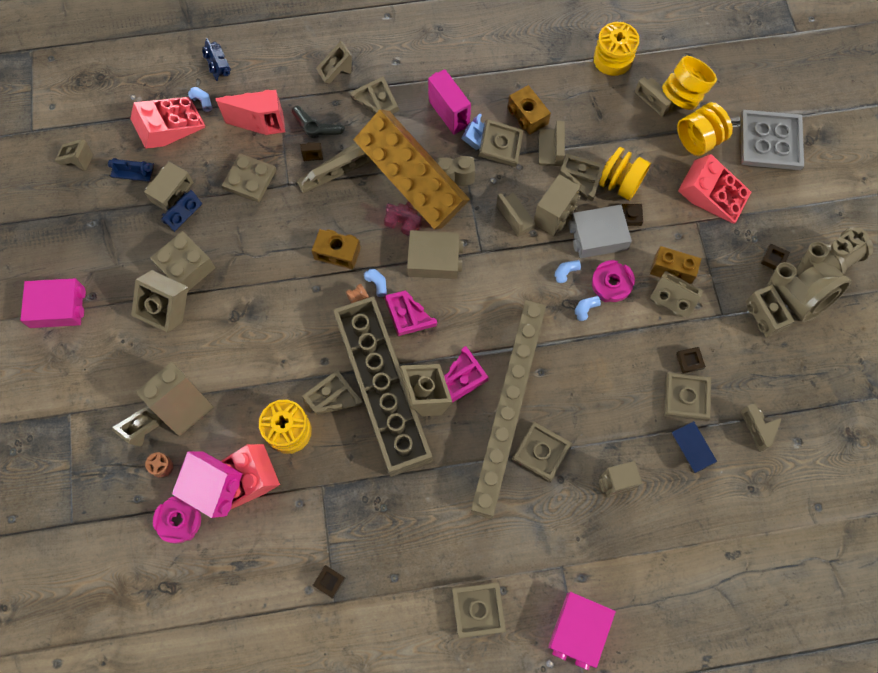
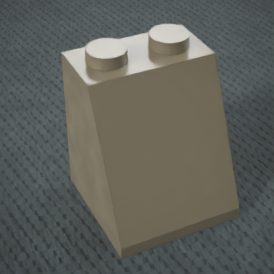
M173 362L168 364L136 391L146 405L179 437L214 408Z

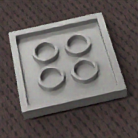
M742 110L740 114L741 165L791 170L803 169L802 115Z

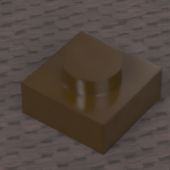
M308 142L307 144H300L303 161L323 160L321 143Z
M621 204L627 226H642V204Z
M770 244L760 264L775 270L780 263L787 261L790 252Z
M699 347L680 350L676 353L682 374L703 370L706 367Z
M325 565L312 586L333 599L346 578Z

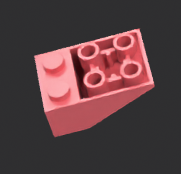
M276 90L216 98L226 124L264 135L285 132L283 111Z
M189 97L133 103L130 119L145 149L166 146L205 128L202 118Z
M712 154L694 160L678 190L692 204L733 224L736 223L751 194V191Z
M247 444L221 461L243 473L239 488L234 495L231 509L256 499L280 485L264 444Z

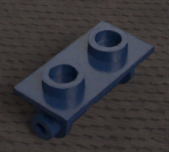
M206 38L205 46L202 47V54L204 59H207L210 73H213L215 80L218 81L219 75H230L231 68L227 60L224 59L225 55L220 44H217V42L210 44L208 38Z
M113 158L108 161V167L112 168L110 175L112 178L150 182L154 163Z
M192 190L187 193L184 192L183 196L175 203L176 205L172 206L165 214H162L163 217L160 220L174 232L203 204Z

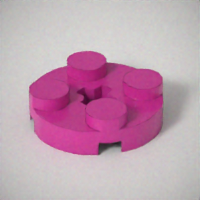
M609 260L601 263L596 268L591 283L594 292L603 302H619L626 299L632 292L635 277L627 265L624 264L623 266L618 261ZM609 277H612L614 280H618L616 285H612L609 283Z
M176 496L160 504L153 516V527L159 537L173 544L192 540L201 525L200 511ZM181 514L183 521L178 526H175L172 518Z

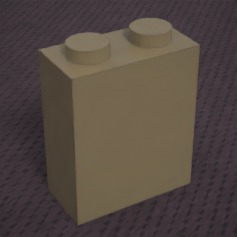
M410 230L407 262L408 277L457 279L458 272H462L463 260L458 259L459 253H463V241L459 240L460 233Z

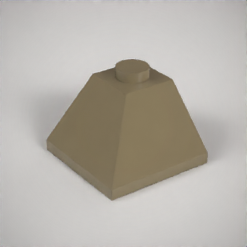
M440 364L401 365L399 367L411 407L422 417L442 415L451 405L452 399Z

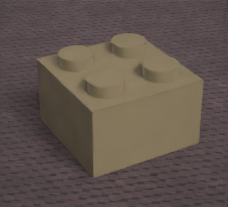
M559 174L537 205L534 218L535 226L552 236L558 230L561 232L567 223L568 215L572 216L578 207L576 204L581 197L578 195L581 186Z
M183 231L150 257L156 267L166 277L187 286L188 291L215 269L211 259Z
M153 270L147 272L135 280L131 316L167 333L183 322L188 287Z

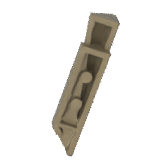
M355 142L299 178L297 184L302 193H305L370 163L371 159Z

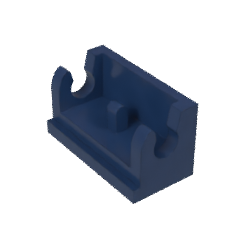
M694 421L672 432L694 473L717 462Z

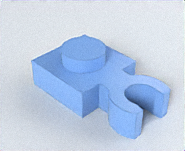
M482 114L474 117L461 138L475 150H478L481 144L484 123L480 121Z

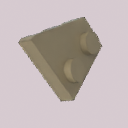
M384 76L350 92L354 100L374 114L380 109L390 111L392 114L400 111Z

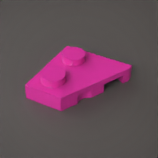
M406 290L385 295V302L398 336L437 325V320L424 312V308L415 302Z
M466 346L461 350V355L457 361H454L451 365L450 371L444 376L452 403L489 381V377Z

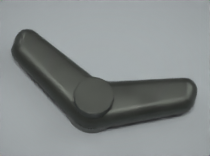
M300 106L292 108V114L310 138L324 135H341L345 130L343 125L321 124L316 120H312Z

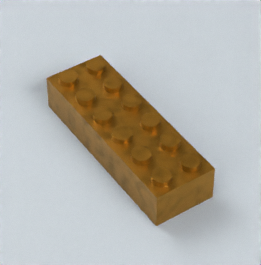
M380 109L353 139L434 230L443 228L470 201L468 196L390 111Z

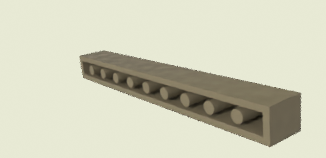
M525 300L470 514L493 519L547 305Z

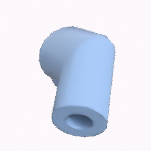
M198 87L191 88V91L188 92L189 98L194 101L199 99L203 111H211L212 104L209 94Z
M575 260L561 263L554 274L558 283H565L567 281L566 275L569 272L581 270L580 261Z
M376 269L366 271L364 273L365 280L376 284V295L378 297H385L387 295L385 277Z
M599 296L579 301L575 309L577 320H587L589 309L601 305Z

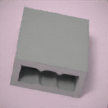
M622 205L575 212L568 223L569 231L574 234L575 238L573 240L574 250L579 253L580 258L626 251L632 242Z

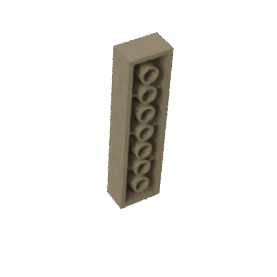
M372 296L333 309L390 477L433 462V457L418 415L410 405L399 369L400 366L375 297Z

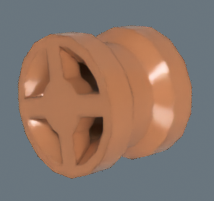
M362 284L357 285L354 290L346 291L350 303L369 298Z
M156 452L147 458L145 467L150 474L164 478L172 472L173 462L165 454Z

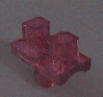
M409 201L406 205L399 203L398 207L390 203L386 205L385 226L392 229L396 226L397 222L402 223L401 232L407 236L410 235V230L419 231L421 229V216L417 215L418 211L413 209V205Z

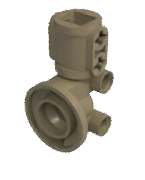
M855 227L846 229L839 238L830 244L815 241L810 244L797 268L791 263H780L776 267L767 286L773 284L782 301L803 323L808 322L824 312L846 292L852 283V280L844 275L847 268L858 261H865L872 256L874 251L873 243L866 231Z

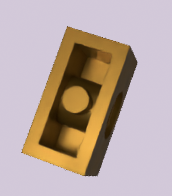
M529 85L509 95L508 111L517 118L520 127L526 130L529 135L549 124L551 112Z
M319 229L312 248L314 260L354 270L361 249L360 241L353 235L344 236L330 229L326 231ZM335 246H342L338 250L333 249Z
M660 246L654 257L650 275L661 278L666 271L692 284L697 277L702 258Z

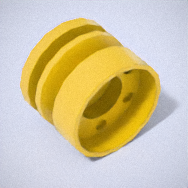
M612 22L601 29L594 52V64L598 70L609 76L622 75L630 70L639 46V35L636 29L624 22Z
M684 56L675 67L674 73H671L664 82L662 89L666 97L677 106L686 110H694L699 105V102L703 100L704 94L708 93L714 86L717 77L713 70L701 60L691 56Z
M713 102L705 104L695 112L682 118L677 125V132L683 146L695 156L704 155L712 150L714 146L728 140L733 130L731 119L727 112L720 105Z
M619 147L607 161L602 171L599 185L604 188L610 180L608 190L611 191L618 184L620 186L618 196L630 201L646 176L651 162L638 157L632 164L630 163L632 152L629 151L624 159H622L625 149Z
M290 400L272 402L262 411L259 418L261 435L275 451L283 454H293L302 450L310 440L312 426L304 410L296 402ZM283 421L287 422L285 428H281Z

